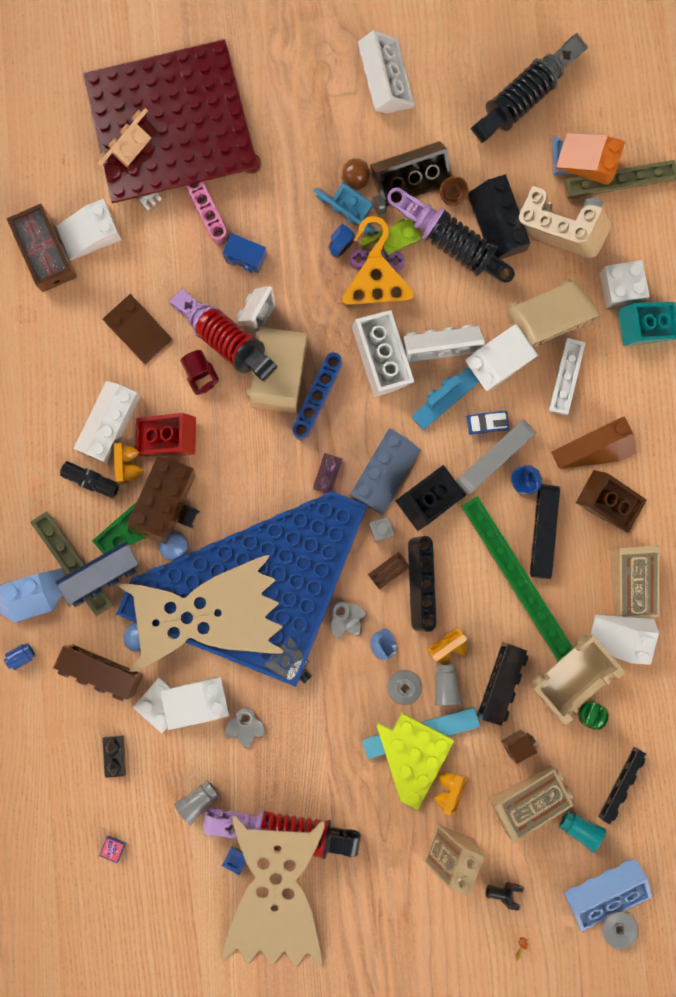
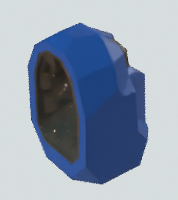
M341 224L331 235L329 250L330 254L335 258H339L356 238L354 232L346 225Z

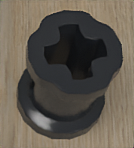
M184 505V511L181 518L177 520V523L193 529V522L200 511Z

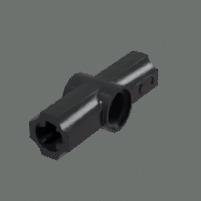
M66 461L60 470V476L78 483L79 486L90 491H96L112 499L118 493L119 483L101 476L102 474L88 468L84 469Z

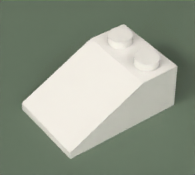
M104 199L84 206L56 226L70 261L122 240Z
M270 286L254 289L252 294L249 293L245 300L246 306L244 310L241 309L236 317V320H238L237 324L256 335L257 330L265 326L276 305L273 289Z
M515 324L481 347L465 361L484 389L489 391L536 358L538 354L519 326Z
M595 614L590 635H593L614 658L634 664L651 665L659 631L654 619Z
M214 677L160 691L168 730L229 716L221 677Z

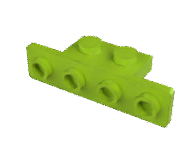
M402 218L395 223V226L388 227L389 234L383 245L387 256L421 239L418 230L414 227L415 222ZM382 229L375 236L368 235L363 238L360 249L363 250L377 243L382 236Z

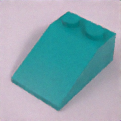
M675 302L632 303L617 309L623 346L676 340Z

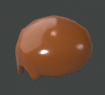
M355 158L348 160L342 170V181L353 189H361L367 185L370 176V168L367 162Z
M449 177L440 186V198L447 205L457 206L467 198L469 187L462 177Z

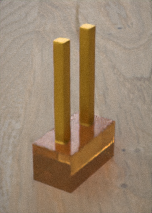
M520 937L519 940L520 948L516 955L517 962L523 949L526 950L528 946L527 939Z

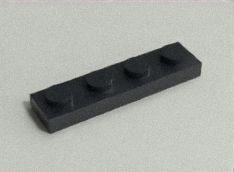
M633 747L598 815L601 820L608 824H611L617 818L618 808L621 803L625 802L629 786L634 784L638 769L645 763L646 753Z

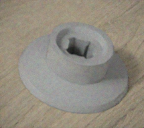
M400 670L390 677L387 691L390 698L397 704L409 705L419 698L422 684L419 677L412 671ZM404 683L409 686L406 692L400 689Z
M625 912L612 913L603 923V937L614 948H628L637 939V923L631 915ZM621 926L622 930L616 931V927Z

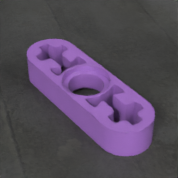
M354 251L350 256L351 266L360 270L371 251ZM381 251V255L385 260L386 257H388V261H394V258L398 259L399 263L397 266H394L393 262H388L396 272L403 268L404 257L402 254L394 252L387 256L385 252ZM357 256H361L362 261L360 262V264H358L356 260L353 259H357Z

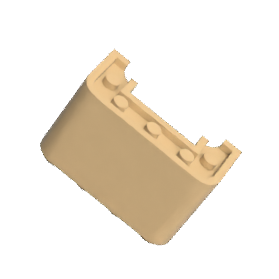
M532 186L519 214L520 222L530 235L537 241L583 257H595L600 252L612 227L603 208L594 205L585 206L575 221L552 213L553 205L546 202V192L541 188Z
M261 327L256 332V339L264 344V355L268 356L278 368L265 382L250 371L252 386H248L247 389L248 401L253 408L297 414L303 363L306 355L305 350H307L308 335L307 333Z

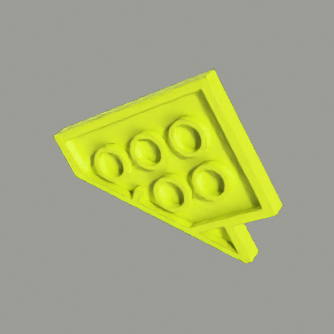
M401 712L393 729L379 722L376 725L400 802L418 810L454 743V739Z

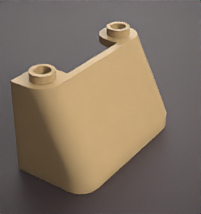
M568 279L562 282L560 287L523 303L518 301L509 306L510 309L506 312L511 326L517 324L530 344L536 347L576 328L579 329L582 326L585 328L592 325L600 317L599 313L576 281Z
M583 635L576 642L577 645L543 676L540 674L532 681L534 683L532 686L533 690L553 715L564 725L569 724L573 720L571 717L572 712L577 713V709L605 683L609 684L612 678L616 677L619 679L625 673L622 667L593 635Z

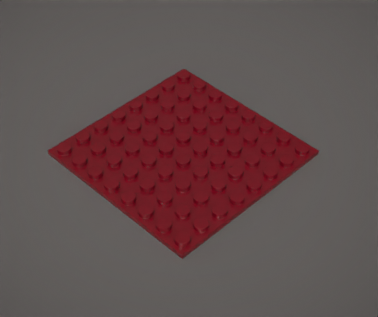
M225 39L83 73L101 153L103 151L107 153L111 149L108 147L110 142L115 137L119 139L122 136L120 131L126 124L130 126L134 122L132 117L138 110L141 112L145 108L148 110L137 125L151 139L127 167L113 154L103 163L112 204L258 168Z

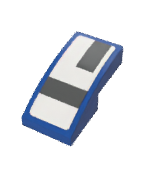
M507 411L466 416L469 435L509 430Z

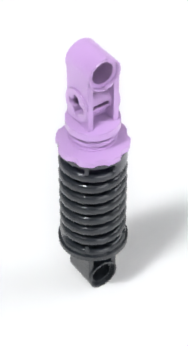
M393 188L388 193V203L403 216L415 222L414 227L416 229L420 228L424 232L423 240L432 239V245L440 242L437 246L439 250L445 246L443 250L445 254H448L450 250L449 256L451 258H454L457 254L455 261L460 262L463 259L461 265L466 266L476 277L485 271L503 283L510 282L514 278V269L495 256L498 246L492 243L487 244L485 238L481 239V236L475 234L474 230H469L467 225L463 226L461 221L457 222L455 217L451 218V214L445 211L443 207L439 211H435L432 209V205L424 206L422 202L400 188ZM398 192L401 195L399 203H394L391 200L392 193ZM504 268L509 271L507 279H502L500 276V272Z

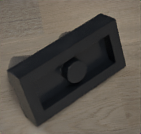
M124 735L103 737L105 778L125 776Z

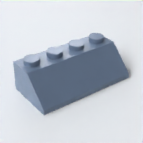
M389 428L353 488L350 497L366 504L369 508L383 515L421 449L403 435Z

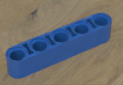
M329 353L325 357L296 418L292 430L297 440L302 441L309 437L342 367V358L338 353ZM331 359H335L339 362V364L335 367H332L328 364V362ZM323 376H328L331 381L324 384L320 379ZM315 393H320L323 397L321 400L315 401L312 396ZM307 410L315 412L311 418L305 417L304 413ZM298 427H305L307 429L306 433L298 435L296 433Z

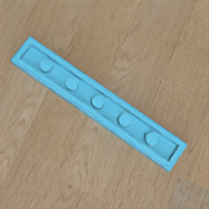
M475 707L422 722L447 736L480 727ZM379 734L362 739L367 759L385 754Z

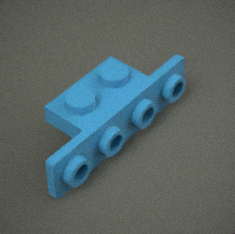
M345 182L341 184L334 197L321 188L313 190L319 200L324 203L326 201L329 202L334 211L339 214L341 212L347 216L346 219L352 224L357 223L360 225L374 206V203ZM367 224L363 232L368 235H374L379 230Z
M466 368L458 376L455 375L452 379L450 377L446 378L441 383L442 387L438 391L434 389L426 396L428 398L426 403L412 415V419L422 430H425L479 383L478 378L469 368Z

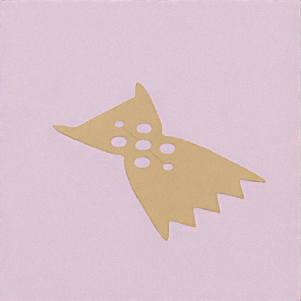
M269 555L254 559L213 577L194 589L186 598L156 588L135 584H120L119 587L134 597L141 657L131 667L130 672L145 668L165 657L184 644L188 638H193L209 646L228 650L283 653L282 649L268 641L282 626L265 618L279 602L262 595V592L275 579L258 572L260 567L268 560ZM203 597L206 600V606L203 609H197L194 606L196 598ZM167 602H174L177 608L174 613L168 614L165 612L164 606ZM217 609L221 610L222 612L221 616L216 617L214 615V612ZM184 612H190L193 615V620L190 624H184L181 621V615ZM155 619L159 620L160 622L159 626L154 627L152 625V622ZM201 622L208 623L210 627L207 634H200L197 630L198 624ZM171 627L179 629L180 635L177 639L169 638L168 630Z
M234 815L235 833L247 865L255 875V880L246 889L236 909L223 949L222 960L238 948L247 964L261 950L271 965L276 962L283 952H286L295 967L298 966L307 953L312 956L319 966H322L321 951L312 911L302 888L297 883V878L307 867L319 843L324 829V821L320 822L310 833L247 829ZM274 846H280L281 851L278 853L275 852L273 849ZM259 859H268L270 866L264 870L260 869L257 866ZM286 860H293L296 863V868L293 871L284 869L283 864ZM273 873H279L282 876V882L276 884V889L275 884L270 881V876ZM260 886L266 887L269 891L268 895L264 898L256 894V889ZM285 888H291L294 891L292 899H285L282 896V891ZM277 905L278 910L275 912L272 911L271 906Z

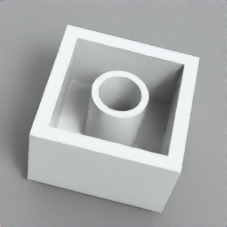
M642 260L605 266L599 273L606 309L627 306L632 303H644L650 297Z

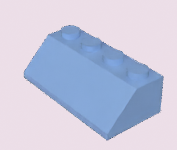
M636 859L625 861L615 869H608L602 875L590 878L584 884L578 887H571L564 893L567 904L581 932L605 921L612 913L623 912L652 898L648 878Z

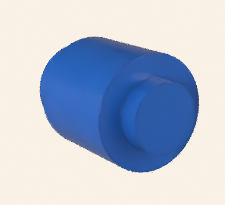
M28 643L25 645L21 644L5 654L4 662L9 669L17 670L32 661L35 653Z

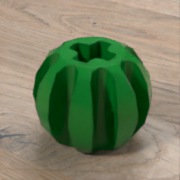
M586 702L579 710V721L590 729L601 730L608 722V710L598 703Z

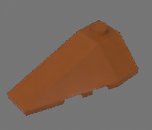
M625 416L551 453L559 469L619 462L636 454L633 431Z

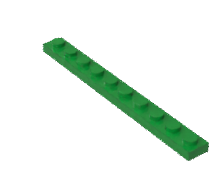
M477 496L462 505L461 508L558 662L573 647Z

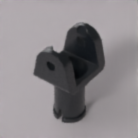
M506 882L504 888L487 885L485 895L487 898L501 900L508 909L520 910V905L512 902L511 899L513 891L524 892V887L511 882Z

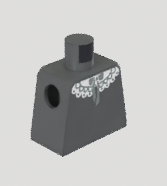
M291 638L287 639V646L289 648L297 647ZM284 642L280 649L284 651L283 653H288L292 656V666L288 669H282L278 666L277 659L283 653H275L274 658L269 662H265L264 665L281 677L292 681L297 675L304 655L299 648L293 651L288 650ZM283 655L280 657L279 663L281 666L287 667L290 665L291 659L289 656ZM304 668L299 680L305 684L312 675Z

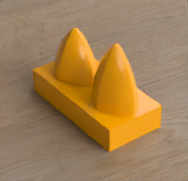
M113 443L116 482L119 484L127 483V481L139 477L144 470L136 465L126 464V462L133 460L139 454V451L132 446Z
M456 627L426 650L435 662L449 665L451 651L460 656H467L466 640L468 639Z
M440 774L437 776L440 783L450 793H440L435 795L434 798L438 806L444 810V814L453 816L457 812L468 777L462 774Z

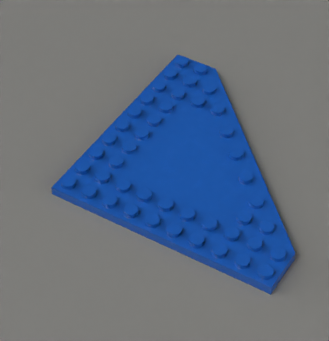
M331 491L324 494V496L301 504L294 509L287 510L241 532L234 533L195 552L181 556L142 575L131 578L129 584L156 588L186 598L194 589L213 577L254 559L269 555L268 560L260 567L258 572L274 578L275 581L262 592V595L279 602V604L265 618L281 625L282 628L271 636L268 641L279 648L285 642V647L288 650L293 651L299 648L303 653L304 657L295 678L291 681L281 677L264 665L265 662H269L274 658L275 653L222 649L203 644L193 638H188L185 643L297 687L367 505ZM125 592L116 615L137 623L134 597L130 593ZM198 597L194 601V606L197 609H203L206 606V600L203 597ZM167 602L164 606V610L168 614L174 613L177 608L174 602ZM219 609L215 610L214 615L216 617H219L222 614L221 610ZM184 612L181 615V621L184 624L192 622L193 615L190 612ZM157 619L153 620L152 625L154 627H157L160 624L159 620ZM206 622L198 624V632L200 634H207L210 630L209 624ZM171 627L168 630V636L176 639L179 637L180 631L177 627ZM288 638L295 642L296 648L292 649L287 646ZM288 653L279 655L277 659L278 666L282 669L290 668L293 664L292 656ZM283 655H287L291 659V663L287 667H283L279 663L280 657Z

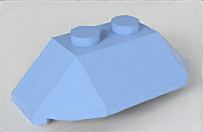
M63 569L38 573L0 585V614L16 623L53 611L62 597L55 582L65 576Z

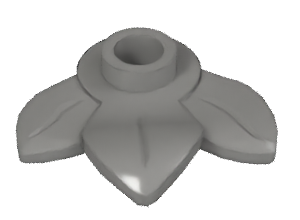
M345 602L334 604L332 607L333 619L330 623L333 634L337 638L341 637L344 631L359 635L361 631L359 619L366 615L363 608L356 604L348 605ZM339 608L345 609V613L343 615H339L337 613V610Z
M244 708L237 713L235 719L229 721L225 735L226 738L237 736L241 745L247 748L253 742L254 736H264V725L255 718L252 710ZM248 715L249 721H243L242 716Z

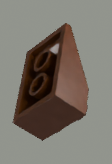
M131 294L102 319L145 365L173 340Z
M593 470L576 504L629 533L647 500L610 474Z

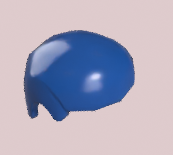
M524 465L513 471L511 482L513 488L519 494H532L540 489L542 477L538 469L532 465Z

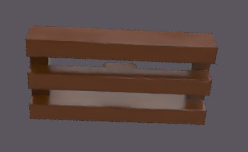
M397 552L368 575L380 590L406 571L409 565L400 552ZM397 557L399 558L400 561L391 566L377 578L373 576L386 565H388L390 562L395 560ZM399 565H404L402 569L379 584L378 581Z

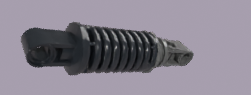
M574 34L553 55L547 54L543 60L534 59L528 68L500 91L497 96L486 103L487 115L470 128L481 143L490 138L498 128L503 131H509L513 123L518 122L519 118H522L545 95L557 87L558 79L564 75V68L588 49L579 34Z

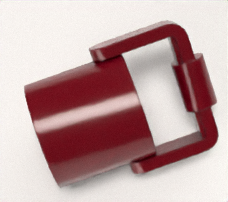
M202 350L192 351L181 358L180 362L195 395L207 393L219 382L212 364L207 361ZM210 374L212 381H209L199 389L195 381Z

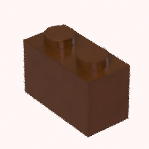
M522 730L501 740L510 759L516 764L538 753L535 748L538 745L534 737Z

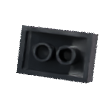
M442 465L395 501L415 529L419 531L456 504L466 494L446 467Z

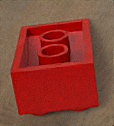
M175 413L136 418L135 449L139 451L137 456L195 455L196 417L186 413Z

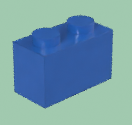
M231 233L222 254L228 264L242 266L249 273H253V271L259 273L266 258L267 250L262 245Z

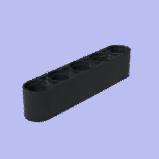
M542 484L537 491L530 577L551 579L560 486Z
M428 536L413 537L408 542L411 625L415 631L431 632L435 629L437 623L433 541Z

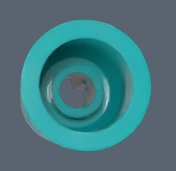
M569 810L564 814L559 824V828L583 844L592 853L599 848L606 834V828L596 825L578 814H573Z

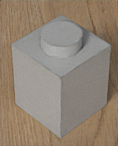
M388 517L369 523L375 542L394 536Z

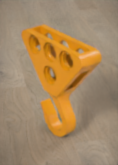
M377 216L365 218L359 225L354 242H356L363 233L365 226L369 223L380 225L382 236L343 294L342 302L350 305L412 299L414 296L413 290L381 255V249L389 234L386 222ZM377 269L381 272L379 280L371 278L372 270ZM394 287H398L401 290V295L398 298H394L391 295V290ZM376 288L382 291V297L379 300L374 299L372 296V291ZM361 290L364 297L361 301L354 299V291Z

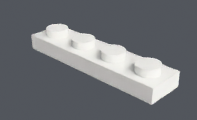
M570 338L565 340L549 412L565 416L569 414L586 342Z

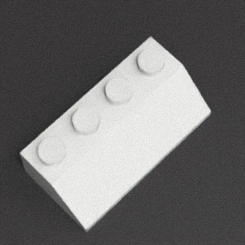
M375 30L371 31L358 41L375 111L389 114L415 107L398 38Z
M392 311L355 319L351 327L374 397L391 393L414 383Z
M465 325L462 329L448 327L439 332L428 330L425 331V334L411 332L403 336L402 343L409 363L473 354L484 346L485 341L479 326Z
M106 381L73 449L109 464L114 454L113 443L120 442L141 396L124 386Z

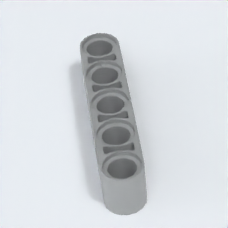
M523 419L458 478L456 482L470 495L537 432Z

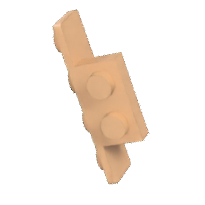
M146 108L142 112L138 110L132 117L134 122L130 126L126 124L120 131L122 136L119 139L115 137L110 142L108 147L111 149L107 153L103 151L96 160L99 163L95 166L97 169L102 166L111 154L127 167L149 142L151 137L137 125L148 112Z

